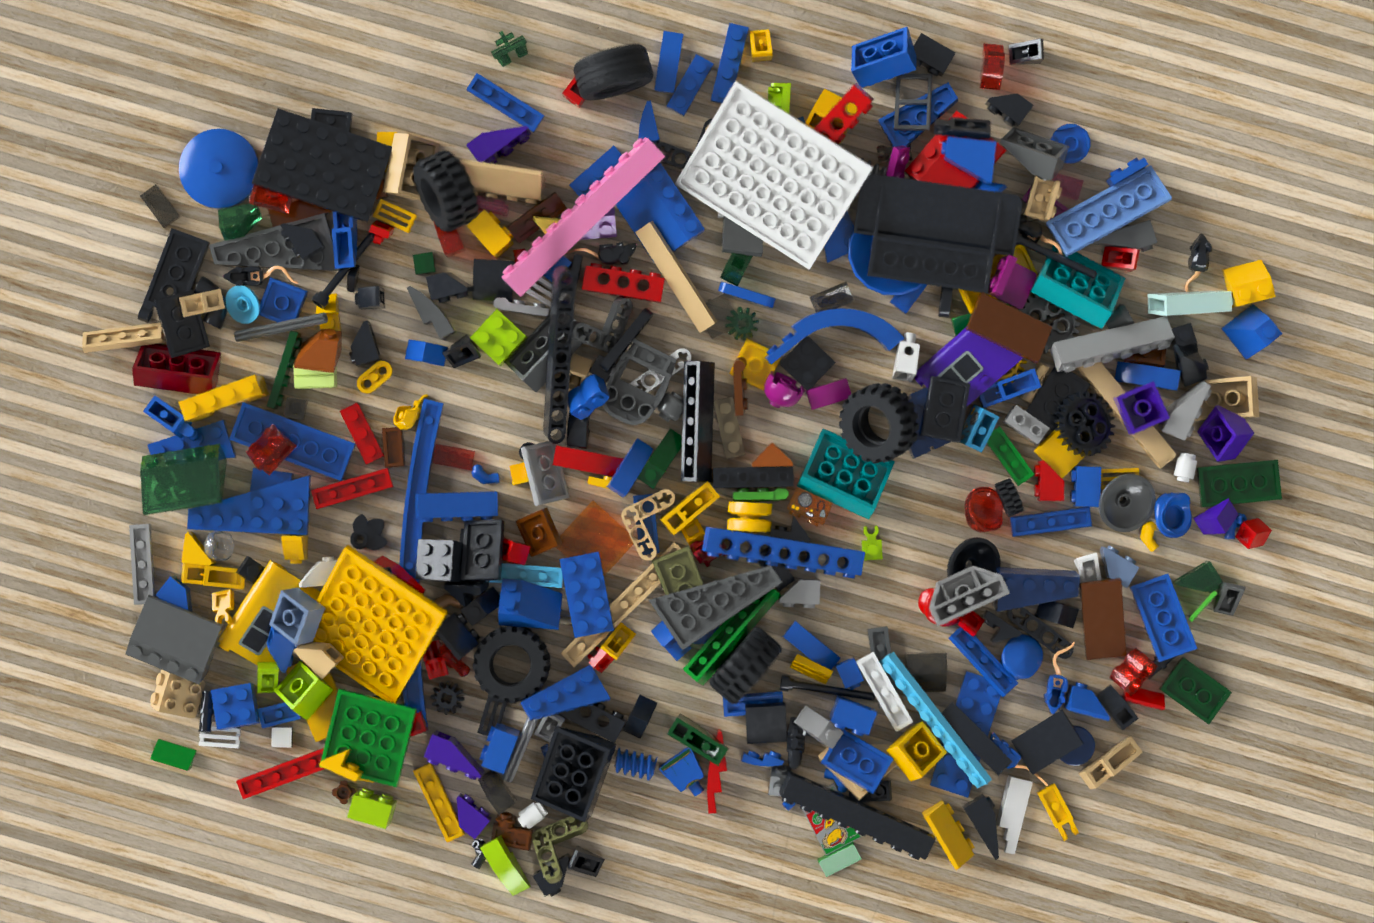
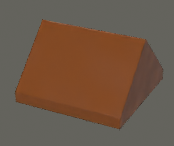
M770 443L752 462V467L793 466V462L774 443Z

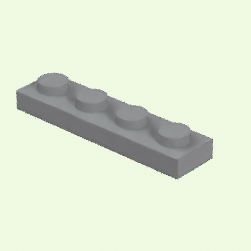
M151 524L129 525L134 605L145 604L148 595L155 597Z

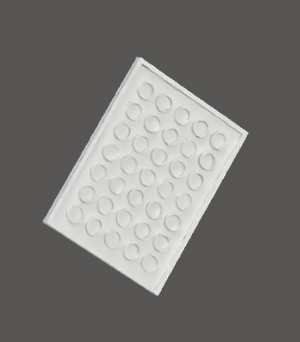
M735 81L675 185L810 270L870 174L873 166L745 85Z

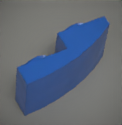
M751 750L748 753L743 752L741 757L742 762L757 766L771 767L780 766L784 763L781 754L772 750L770 753L765 752L762 759L759 758L760 754Z

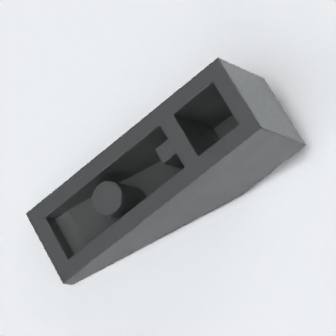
M1151 220L1114 231L1092 244L1141 249V252L1153 249L1152 245L1158 242Z

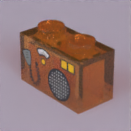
M796 487L787 509L790 510V515L799 519L802 515L808 518V523L818 527L819 524L824 525L833 503Z

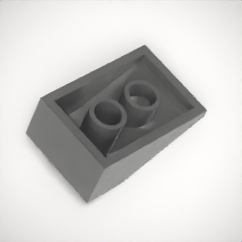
M1015 127L1000 141L1033 175L1045 181H1051L1062 170L1069 149L1067 145Z

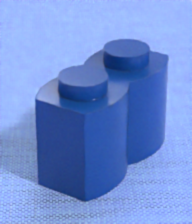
M596 374L590 375L582 381L580 386L573 388L568 393V406L571 415L580 420L587 418L595 408L602 406L609 399L610 396L604 379Z

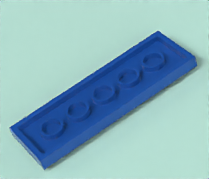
M245 402L242 403L229 440L340 481L344 478L356 445L353 442Z
M966 671L955 705L988 736L1001 695L983 676ZM965 743V745L968 747V749L972 752V754L980 763L981 758ZM947 752L936 763L929 785L968 798L972 783L963 769L957 765L953 756Z

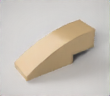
M1129 736L1098 757L1078 774L1089 789H1096L1108 778L1115 776L1143 752L1132 736Z

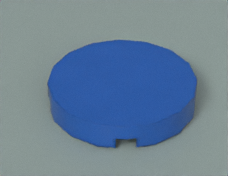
M1077 124L1060 126L1051 138L1055 142L1069 146L1065 159L1066 164H1074L1081 161L1088 154L1091 147L1088 132Z

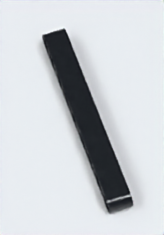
M559 266L554 270L552 283L543 433L553 444L561 443L565 439L576 288V276L566 266ZM568 273V278L561 281L562 275ZM563 293H567L566 298L560 301V296ZM560 314H566L564 319L558 320ZM564 332L563 338L557 340V336ZM559 352H563L562 357L556 359V355ZM557 372H562L559 378H554ZM560 391L559 396L553 398L554 393ZM559 410L558 415L552 417V413ZM558 429L555 435L550 436L553 430Z

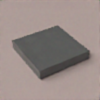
M723 217L722 252L762 257L763 240L729 218Z

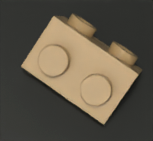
M1035 176L1023 215L1044 222L1053 218L1056 212L1055 200L1059 199L1062 192V187H1060L1061 181H1045Z

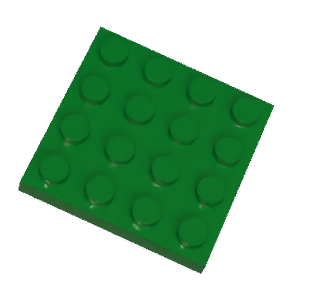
M341 688L338 689L321 761L351 749L346 764L353 763L359 766V770L363 771L362 779L398 787L417 708Z

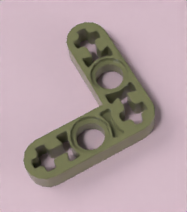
M570 816L537 829L533 833L532 842L542 874L547 882L554 884L562 878V870L554 845L585 833L589 827L588 821H581V826L577 827V822L580 820ZM564 827L565 832L563 835H555L558 828ZM542 835L544 836L543 840L546 846H542L539 841ZM545 852H552V857L549 860L542 859ZM551 865H552V868H553L554 871H555V872H554V875H555V876H553V877L550 876L551 871H550V868L548 867V866H551Z

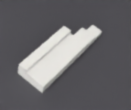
M1010 775L1007 777L996 825L1005 828L1003 839L1006 840L1004 852L1015 855L1033 782Z

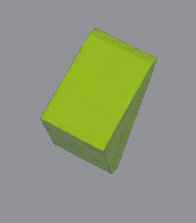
M257 662V693H275L274 690L278 687L279 667L276 662Z

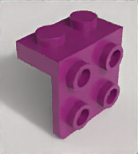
M1011 255L1004 256L997 264V270L989 282L987 294L1017 309H1022L1037 274L1017 264V258Z

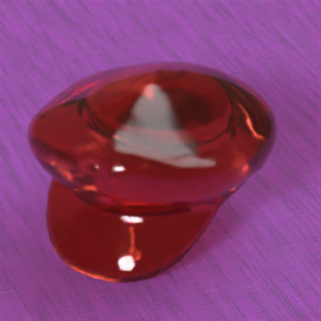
M977 487L973 489L965 500L964 510L967 524L972 530L980 533L998 530L1003 523V505L998 493L990 487Z

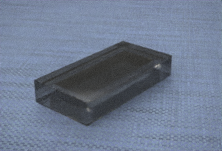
M157 184L140 195L163 228L168 227L181 217Z

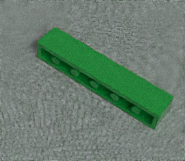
M773 588L723 622L683 670L697 683L704 686L781 597V594Z

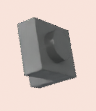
M780 765L771 767L768 795L781 797L779 791L788 771L792 769L790 766Z

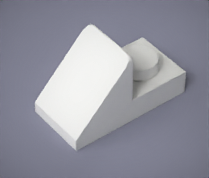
M1097 553L1074 560L1079 572L1080 583L1101 580Z

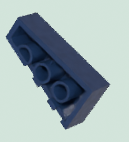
M996 567V573L1002 575L1010 592L993 601V606L997 612L1078 597L1080 576L1076 571Z

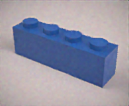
M498 492L416 493V518H421V522H433V518H441V521H453V517H461V521H471L473 517L481 516V520H493V516H498Z

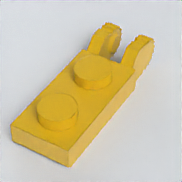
M1055 783L1036 792L1054 827L1058 829L1064 841L1068 839L1066 832L1062 828V825L1066 823L1069 824L1074 835L1079 834L1073 822L1074 819Z

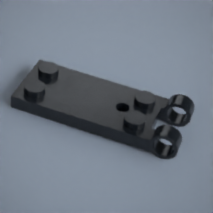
M171 228L142 307L138 313V320L149 323L155 307L154 300L169 296L167 294L168 288H173V294L193 289L210 242Z

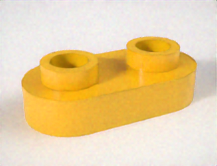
M386 361L376 362L358 378V389L366 394H370L391 378L393 374L391 364ZM382 367H385L387 370L384 375L380 374ZM366 380L371 381V386L368 388L364 385Z

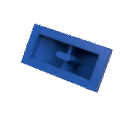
M409 339L405 359L445 366L446 358L442 353L448 347Z

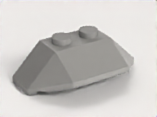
M971 566L936 583L929 609L937 626H940L1010 592L1002 575Z

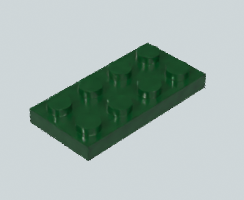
M1278 459L1197 468L1201 507L1215 506L1229 498L1232 504L1282 499Z

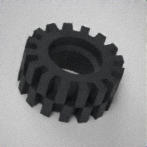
M1010 478L995 484L998 498L1008 517L1024 511L1018 491Z

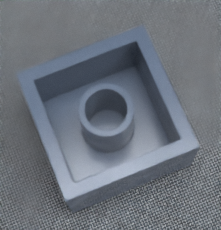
M298 587L281 590L269 625L295 645L310 643L314 640L325 607Z

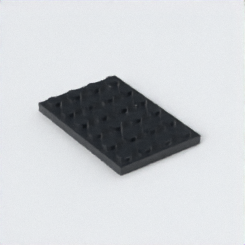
M277 108L252 184L368 223L390 158L392 146Z

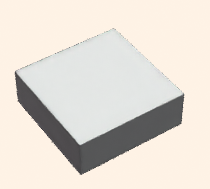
M272 727L271 747H293V727Z

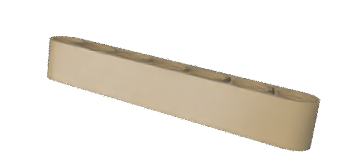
M1101 362L1087 368L1083 366L1077 367L1078 371L1091 384L1096 393L1103 397L1102 400L1105 403L1108 402L1107 406L1112 409L1114 415L1125 427L1113 399L1125 393L1123 388ZM1154 426L1132 435L1158 468L1162 469L1176 457L1173 449Z

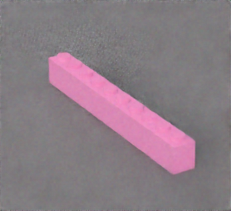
M646 137L638 139L633 144L634 148L629 153L625 152L618 159L619 163L615 167L611 166L605 171L603 179L595 181L590 186V191L586 195L582 194L575 201L576 205L571 210L569 208L561 214V219L557 223H552L546 229L547 233L542 238L539 236L531 244L533 247L528 252L526 250L517 257L518 261L513 266L509 265L503 271L504 275L501 278L520 297L665 157L650 139Z

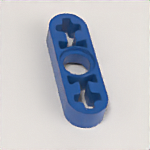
M720 282L718 289L719 292L770 308L774 307L776 300L775 298L725 282Z

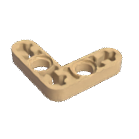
M669 489L661 490L632 504L621 513L622 521L639 556L643 560H652L657 553L643 519L670 507L674 503L675 495ZM664 492L667 495L671 494L670 503L667 504L664 501L660 503L662 507L657 509V503L653 497L657 496V500L663 497L662 494ZM646 501H651L654 504V509L650 513H646L642 508L643 503ZM626 511L635 512L634 520L635 522L640 520L641 524L635 525L630 529L628 525L632 523L630 519H625ZM636 528H642L645 532L644 538L636 539L633 536V531ZM648 538L650 542H647L646 545L648 548H653L652 556H643L644 547L643 545L638 547L637 543L643 542Z

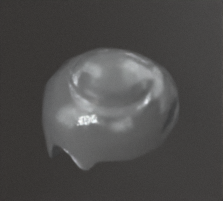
M222 531L209 533L204 543L205 554L211 560L227 561L232 556L234 550L232 535Z

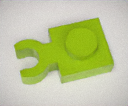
M867 526L863 528V533L867 537V540H861L862 551L865 552L864 560L883 559L882 539L876 540L879 532L878 526H874V533L872 534L867 532Z

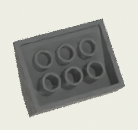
M148 595L130 637L125 655L200 684L208 674L223 625Z

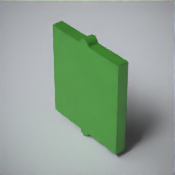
M1213 591L1190 616L1189 620L1193 622L1218 593Z

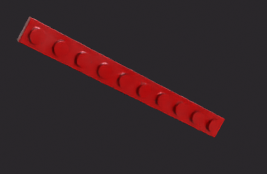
M421 711L415 715L410 737L428 730ZM324 748L237 780L236 783L242 798H249L324 770L325 768L319 766Z

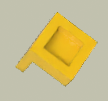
M524 462L509 466L513 485L529 482Z

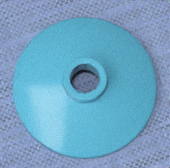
M236 285L230 288L225 299L226 307L231 317L242 324H249L255 321L260 312V304L256 294L244 285Z

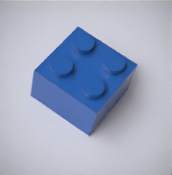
M247 683L211 690L217 730L222 731L260 724L255 684Z
M837 695L829 719L835 727L843 730L845 727H848L852 733L863 737L864 734H870L877 712L874 708Z
M497 723L496 727L492 726L486 740L490 744L489 746H484L480 756V760H483L481 766L504 774L520 730Z

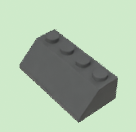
M550 314L504 362L535 392L546 383ZM560 314L558 320L564 319L566 314ZM578 328L576 329L577 333L584 334L585 332ZM564 332L557 336V340L563 338ZM573 338L571 356L583 344ZM559 352L556 355V359L561 358L563 352Z

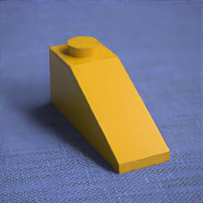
M707 481L670 509L659 520L672 535H675L720 496Z

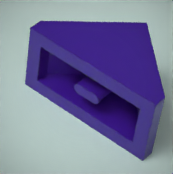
M1229 498L1193 519L1203 535L1226 534L1239 514Z

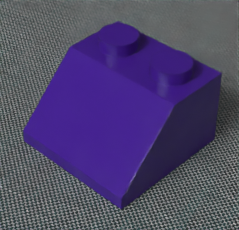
M1154 381L1113 398L1129 435L1170 419Z
M1219 405L1214 407L1197 431L1217 462L1236 459L1254 435V431L1243 417Z

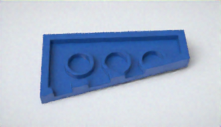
M949 82L932 91L930 126L935 122V119H939L958 102V97ZM928 93L918 99H927ZM905 105L899 108V125H926L927 105ZM895 111L878 120L879 125L893 147L908 146L924 132L894 131Z
M847 211L824 246L827 263L848 254V240L854 225Z
M224 420L196 428L200 437L195 441L185 436L180 438L175 435L147 445L153 464L237 457L232 442L229 440L230 436Z
M589 665L523 700L521 705L530 721L555 715L556 713L571 711L575 708L610 701L611 698L594 669Z

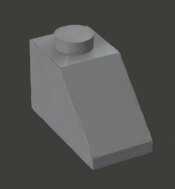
M807 706L803 708L794 723L822 745L833 749L844 733Z

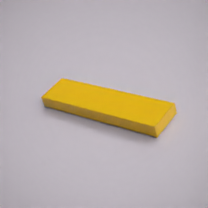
M427 763L413 770L446 842L448 843L465 835V831L459 827L458 816L433 764Z

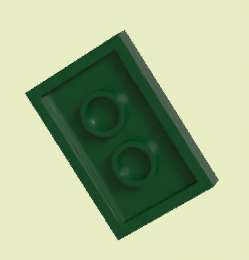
M1181 657L1159 688V690L1208 725L1232 694L1230 690L1184 657Z

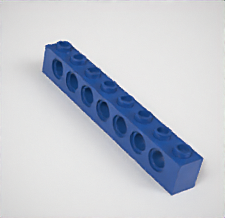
M707 526L702 548L703 551L708 552V556L719 557L720 554H726L727 559L739 560V557L747 558L746 562L758 563L759 560H764L766 565L778 566V563H783L785 568L797 569V566L805 567L804 571L816 572L817 569L824 570V574L836 575V572L843 573V577L854 579L855 575H862L865 552ZM727 538L730 543L729 547L722 549L721 541ZM746 541L749 544V549L746 552H742L740 546ZM766 544L768 552L762 556L760 548ZM782 548H786L788 554L782 559L779 552ZM805 551L807 558L801 562L799 554ZM821 554H824L826 561L820 565L818 558ZM844 557L845 564L840 568L837 564L838 559Z

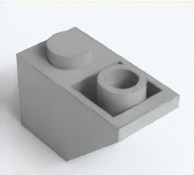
M799 579L781 595L779 603H783V607H795V604H803V608H815V604L819 605L820 580Z

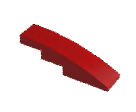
M556 445L552 465L613 477L624 458Z
M722 729L717 731L715 737L721 743H723ZM725 756L718 766L711 761L709 762L707 782L709 814L716 813L714 793L722 792L719 772L727 771Z

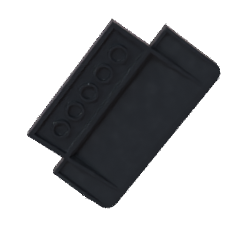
M869 174L860 188L853 232L873 236L867 276L988 293L994 253L1014 256L1022 201L1015 194Z

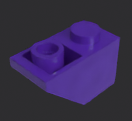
M460 793L456 799L459 827L476 839L490 822V812L482 806L480 808L474 804L475 800L468 794L463 795Z

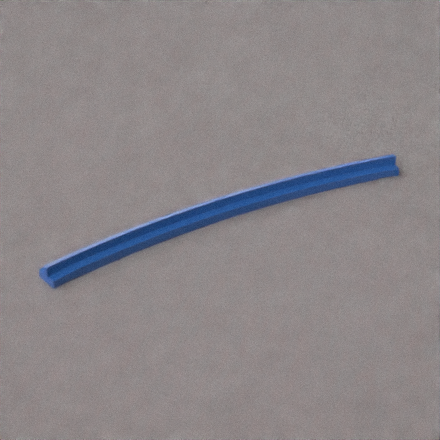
M428 399L423 400L414 441L401 536L400 566L414 579L416 575L418 539H422L424 522H421V518H416L415 494L427 493L433 453L444 403ZM420 661L403 691L405 706L417 708L416 713L422 712L428 728L422 663Z

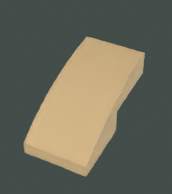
M221 289L179 298L183 317L225 308Z

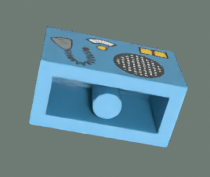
M974 404L963 425L960 442L982 453L999 416Z

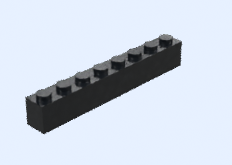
M788 771L779 791L784 802L791 805L793 803L801 805L800 808L809 813L811 811L819 813L818 816L825 820L833 819L837 821V825L847 829L849 826L855 829L854 832L861 836L866 834L872 836V839L877 843H888L892 849L898 852L904 850L909 853L910 857L916 860L920 858L926 860L936 840L931 832L792 771Z

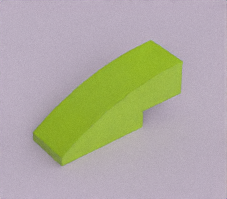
M502 836L480 847L493 871L513 896L531 887L515 855L508 850Z

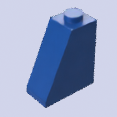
M947 137L946 142H942L941 154H945V161L986 185L992 183L996 142Z

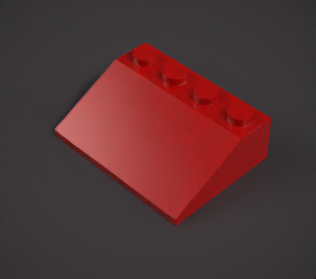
M956 111L951 116L956 118H967L958 111ZM936 134L905 170L907 176L912 180L975 188L980 182L979 180L944 160L945 154H941L942 142H946L947 137L996 141L992 137L990 139H977L973 137L942 136ZM996 142L994 164L1006 152V149L998 142Z

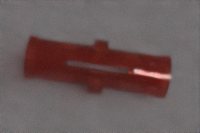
M445 644L438 648L437 653L446 661L449 668H453L461 677L468 675L470 668L462 661V658L458 661Z

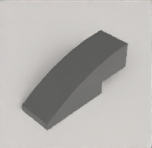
M407 287L425 325L432 322L440 339L456 333L448 318L433 301L413 287Z

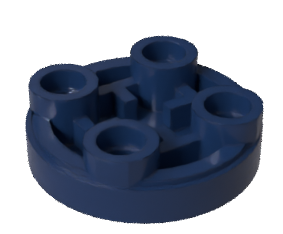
M1073 725L1084 744L1061 757L1060 760L1071 766H1079L1088 762L1093 756L1095 741L1088 730L1081 726Z

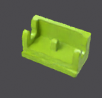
M771 83V87L768 88V101L789 113L791 83Z

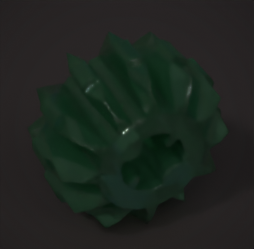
M738 307L737 312L731 310L730 312L733 317L726 316V319L731 321V323L725 324V327L732 328L728 331V334L732 335L735 332V340H738L740 335L743 341L746 340V334L752 338L754 335L751 330L758 331V328L754 327L753 324L759 323V320L752 319L756 316V313L753 312L749 315L750 308L748 307L745 308L744 312L742 307ZM744 319L746 326L739 328L738 321Z

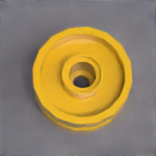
M728 502V512L737 514L740 518H729L727 530H738L744 533L771 532V521L759 519L761 515H771L772 504Z

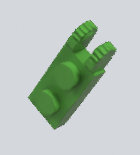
M739 488L737 492H733V501H785L789 496V491L786 488H776L774 492H769V488H757V492H749L748 488Z

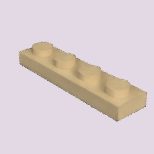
M161 323L83 332L82 349L84 353L158 344L163 343L164 334Z

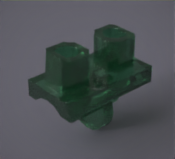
M503 31L499 32L501 38L496 40L495 43L497 46L503 43L504 45L491 51L494 59H497L502 67L512 62L508 55L510 51L515 50L518 58L528 54L525 45L527 42L523 35L508 42L514 38L512 32L504 35Z

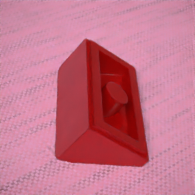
M1130 685L1125 686L1122 697L1125 701L1165 710V696L1163 693Z

